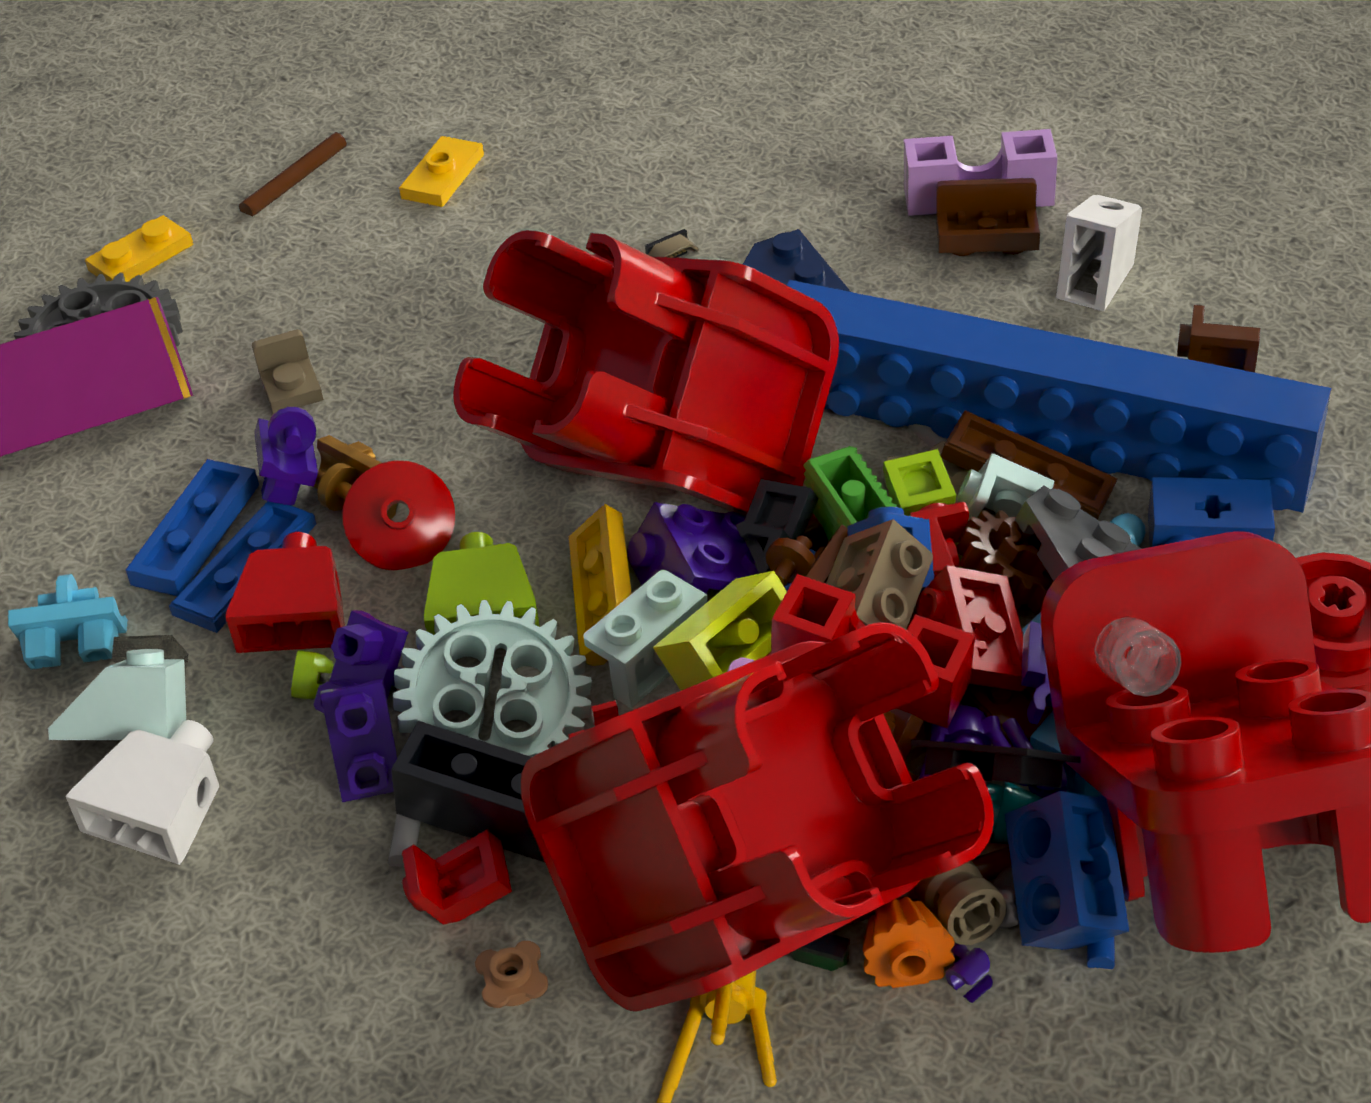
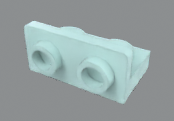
M660 570L584 633L585 646L609 662L613 697L632 708L670 675L653 647L708 602L707 594L669 571Z

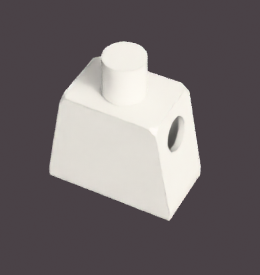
M1092 195L1068 213L1056 293L1057 299L1105 311L1134 265L1142 208L1139 205L1101 195ZM1092 259L1101 261L1099 270L1093 276L1098 284L1096 295L1073 289Z
M192 720L183 721L170 739L142 730L130 732L66 795L80 832L180 865L219 788L212 762L206 753L213 743L211 733L203 725Z

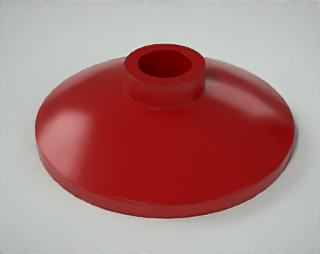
M402 460L388 461L368 469L353 483L343 505V526L352 548L366 562L385 570H403L427 564L438 553L443 552L452 537L455 527V507L449 489L436 473L418 463ZM402 503L408 507L409 515L404 521L394 522L387 516L388 509L393 504Z

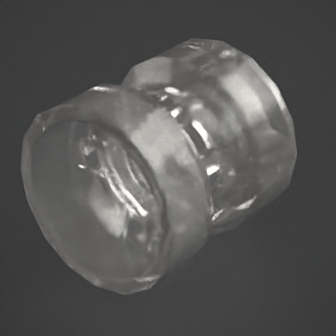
M1133 617L1116 619L1106 625L1097 638L1095 655L1100 669L1133 694L1146 697L1160 694L1171 687L1179 675L1181 656L1174 640L1141 619ZM1131 646V649L1127 654V658H1125V652L1128 649V647Z

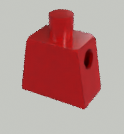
M293 532L285 536L282 548L256 550L249 554L225 617L236 653L331 648L337 628L345 626L340 580L332 549L327 546H317L316 540L307 533Z

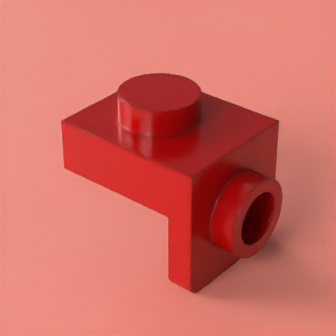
M488 830L436 859L431 858L415 844L402 851L406 874L402 880V886L408 901L416 910L420 912L426 911L443 925L461 921L512 892L502 841Z

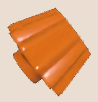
M904 897L901 900L895 899L877 908L875 915L869 918L863 944V954L865 956L863 969L866 974L874 976L875 984L879 987L891 986L892 988L926 984L931 980H940L945 975L944 968L955 961L954 954L951 951L955 941L922 901H912L909 897Z

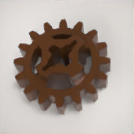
M985 510L981 511L977 518L972 516L958 538L959 542L956 546L958 554L963 556L959 562L960 567L1007 576L1016 610L1020 606H1028L1034 614L1038 615L1041 612L1045 595L1054 582L1037 556L1042 546L1040 540L1035 533L1033 535L1023 533L1015 521V517H1009L1003 510H998L995 517Z

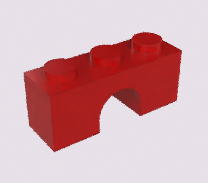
M797 574L772 617L771 654L801 642L817 641L827 643L866 626L859 619L855 610L856 594ZM915 614L907 631L920 641L929 654L938 674L939 685L935 692L900 706L897 709L911 713L927 722L948 728L970 683L976 635Z

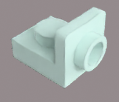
M992 453L979 472L973 469L969 470L960 487L957 500L966 502L970 512L969 519L972 516L977 518L984 507L995 511V513L998 510H1003L1009 517H1016L1024 502L1043 485L1052 489L1054 480Z

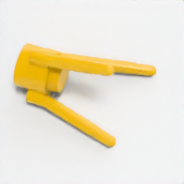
M756 970L721 988L690 999V1008L656 1103H671L704 1013L712 1020L710 1039L716 1046L723 1044L728 1024L738 1023L745 1018L746 1014L750 1015L763 1083L767 1087H772L776 1084L774 1058L765 1014L767 993L765 990L755 986Z

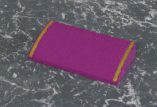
M158 296L0 344V457L194 396Z

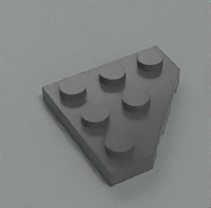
M1043 485L1024 502L1015 517V521L1023 533L1029 535L1035 533L1040 540L1042 546L1037 556L1053 581L1067 568L1081 561L1141 549L1130 541L1131 538L1128 533L1118 525L1108 521H1098L1081 510L1080 503L1072 495L1059 489H1049Z

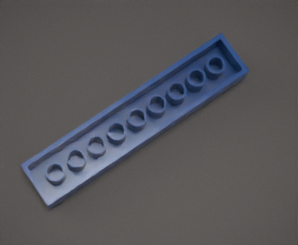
M789 280L787 286L823 304L835 321L839 337V354L825 409H830L838 415L867 417L883 421L892 427L914 424L930 427L938 436L948 439L962 413L966 410L1107 474L1119 472L1146 478L1152 481V477L1270 480L1273 510L1289 509L1304 512L1317 469L1331 388L793 280Z

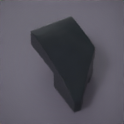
M760 479L745 520L735 525L741 538L749 548L759 574L771 571L766 563L765 555L773 541L778 538L796 540L798 536L803 535L819 499L811 488Z

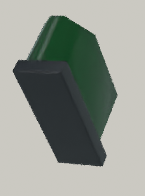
M828 933L791 952L790 955L795 961L834 971L847 965L849 961L850 939Z

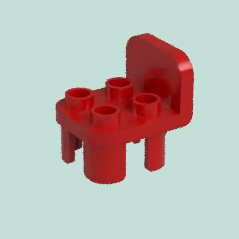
M526 230L517 232L500 245L489 264L484 279L483 290L486 297L538 320L545 325L529 378L482 358L467 357L462 360L455 379L453 399L456 412L463 421L521 443L522 448L530 458L558 470L674 489L731 512L744 515L748 513L760 479L803 486L805 480L804 473L806 471L803 465L812 455L839 354L837 327L831 313L823 304L743 264L724 260L651 257L606 234H589L586 249L595 253L594 255L540 231Z
M1234 531L1092 558L1076 563L1063 571L1048 589L1041 609V629L1056 734L1062 754L1081 756V763H1066L1107 799L1113 822L1125 901L1128 902L1145 897L1143 877L1148 876L1155 924L1161 937L1170 945L1187 951L1203 953L1230 952L1256 947L1263 944L1271 933L1262 849L1284 845L1318 844L1334 848L1340 906L1343 912L1358 923L1371 922V692L1355 689H1336L1320 680L1319 666L1316 664L1306 578L1301 565L1293 554L1280 544L1250 532Z
M877 622L849 632L827 643L817 641L801 642L598 724L531 757L526 762L521 775V796L528 823L588 966L598 984L616 1004L626 1010L637 1012L700 996L721 988L895 900L912 890L920 880L948 872L971 861L985 849L993 830L994 811L989 790L978 768L971 763H963L913 781L883 714L927 696L938 688L939 678L931 658L924 646L913 634L898 625Z

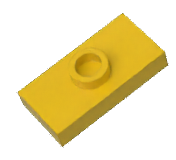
M441 136L399 187L401 199L443 207L484 156L482 143Z

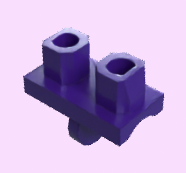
M286 407L274 413L269 421L258 418L254 434L259 476L265 477L261 488L262 499L293 506L295 505L300 485L314 487L318 475L313 445L316 438V425L313 417L306 410L299 407Z
M362 610L351 611L347 626L337 628L331 646L336 661L330 680L319 685L313 704L315 709L324 713L320 696L323 690L349 687L383 679L386 699H388L391 686H395L394 672L396 669H402L398 664L408 631L381 622Z
M383 679L321 691L320 696L342 802L394 792L391 769L398 758Z

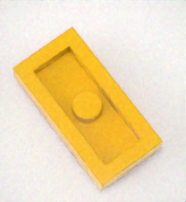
M162 215L147 221L141 228L118 241L108 243L102 250L87 257L85 262L88 271L95 276L103 274L106 281H112L117 274L123 273L125 281L129 282L135 276L144 274L194 244L191 233Z

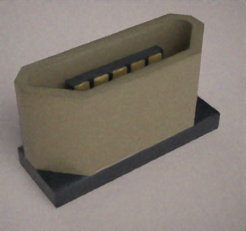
M685 229L645 245V252L651 257L677 258L687 253L685 248L691 247L696 252L699 250L688 239L687 230Z

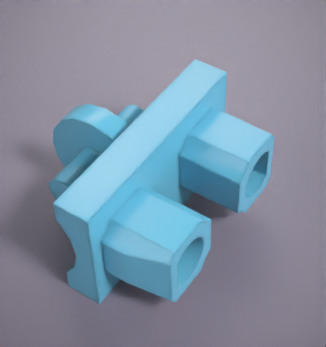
M72 574L59 575L56 581V592L38 595L37 607L8 610V626L20 641L23 660L30 669L60 666V641L78 639L79 656L84 662L114 659L117 650L118 634L127 633L128 619L125 615H120L115 598L113 596L99 598L96 587L78 589L77 582Z

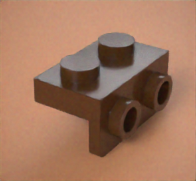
M1034 178L939 181L936 185V230L939 253L968 256L974 252L1001 251L1005 254L1014 255L1023 251L1039 250L1040 229L1036 212V180Z

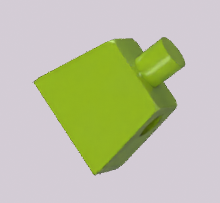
M471 532L460 540V550L440 552L433 558L424 610V624L427 632L435 635L434 616L437 614L446 618L451 624L456 622L457 605L460 604L467 609L471 617L479 615V607L482 600H487L492 614H500L505 603L511 601L513 604V617L520 619L531 607L535 608V625L540 627L536 599L515 545L511 543L494 545L493 539L488 534Z

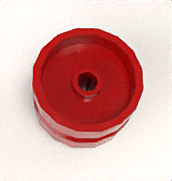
M1325 552L1297 557L1296 559L1303 569L1307 583L1316 664L1319 666L1320 680L1336 689H1355L1371 692V563L1352 555Z

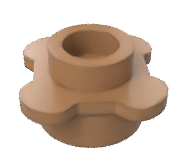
M521 941L515 947L504 948L498 952L489 949L478 955L475 967L476 971L484 976L486 986L482 990V998L485 1004L493 1008L517 1006L531 999L539 998L547 991L548 979L545 974L539 971L537 962L541 958V951L536 943ZM510 970L518 972L514 975L506 976V973Z

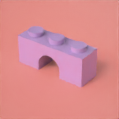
M1051 129L1002 132L1001 148L998 155L989 163L981 166H967L957 160L953 136L904 139V192L908 216L936 214V185L939 181L1034 178L1037 185L1036 207L1055 205L1057 153Z

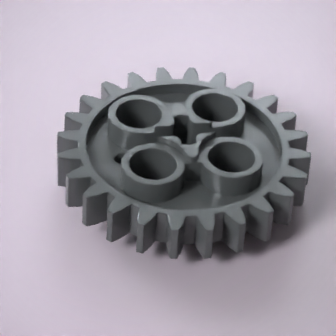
M119 273L112 281H106L104 275L99 274L95 283L88 284L86 280L79 278L76 288L70 289L64 285L58 286L60 295L57 297L45 294L41 296L44 306H29L27 309L30 318L19 319L18 323L21 330L14 333L16 340L157 296L176 346L180 344L177 334L182 333L183 329L176 300L171 299L167 288L160 290L156 280L144 285L142 275H137L129 282H126L124 274Z

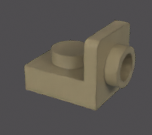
M301 330L289 331L252 343L259 376L273 414L286 407H302L324 400Z

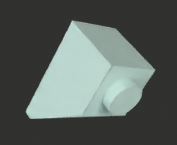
M161 649L127 651L126 660L105 667L48 728L49 740H123L130 732L136 730L146 731L170 739L181 723L186 720L184 659H164V650Z

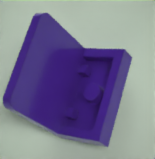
M654 502L639 530L632 536L627 549V559L641 586L660 570H667L706 594L709 588L722 590L736 578L759 574L749 548L735 526L744 521L746 517L736 512L719 513L701 510L689 504L677 506Z

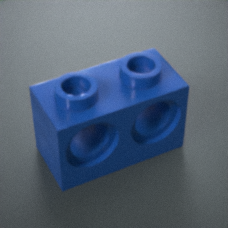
M1059 791L1005 813L1022 946L1061 950L1078 949L1129 932L1113 822L1106 798Z

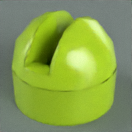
M298 650L293 671L291 697L315 699L319 685L325 683L319 682L321 673H332L334 668L333 662L325 655Z

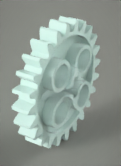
M482 600L479 607V615L472 617L462 604L457 605L456 622L451 624L446 618L437 614L434 616L435 635L418 629L416 631V646L418 650L413 648H404L402 650V665L405 668L396 669L394 672L395 687L400 690L393 693L394 710L402 712L398 715L399 733L412 732L417 722L421 721L480 740L479 734L484 719L485 699L489 693L494 654L498 648H503L506 650V655L501 671V688L497 692L491 736L484 742L533 757L569 739L568 734L584 730L585 723L581 719L589 718L591 700L585 697L590 695L592 684L591 677L581 675L585 672L586 657L585 655L570 656L574 647L572 635L555 640L556 620L552 619L541 627L535 625V608L531 607L520 619L513 617V604L511 601L505 603L500 614H492L487 600ZM462 657H473L481 663L475 667L465 668L457 665L455 661ZM522 666H531L538 669L541 673L534 677H524L518 675L515 670ZM452 710H461L467 712L471 717L466 721L454 723L446 720L443 716ZM511 720H523L532 727L524 732H513L508 730L504 724Z

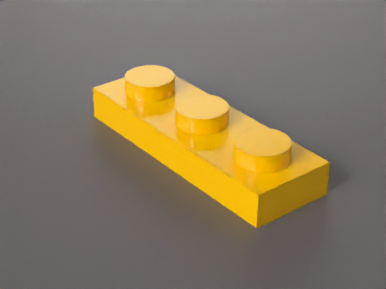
M607 504L599 508L568 536L579 655H585L586 663L591 666L603 665L608 660L585 646L584 633L632 594L622 513Z

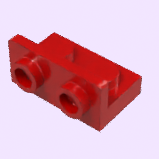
M946 565L919 594L916 602L917 615L976 635L969 684L1022 691L1027 687L1021 685L1023 632L1008 577Z

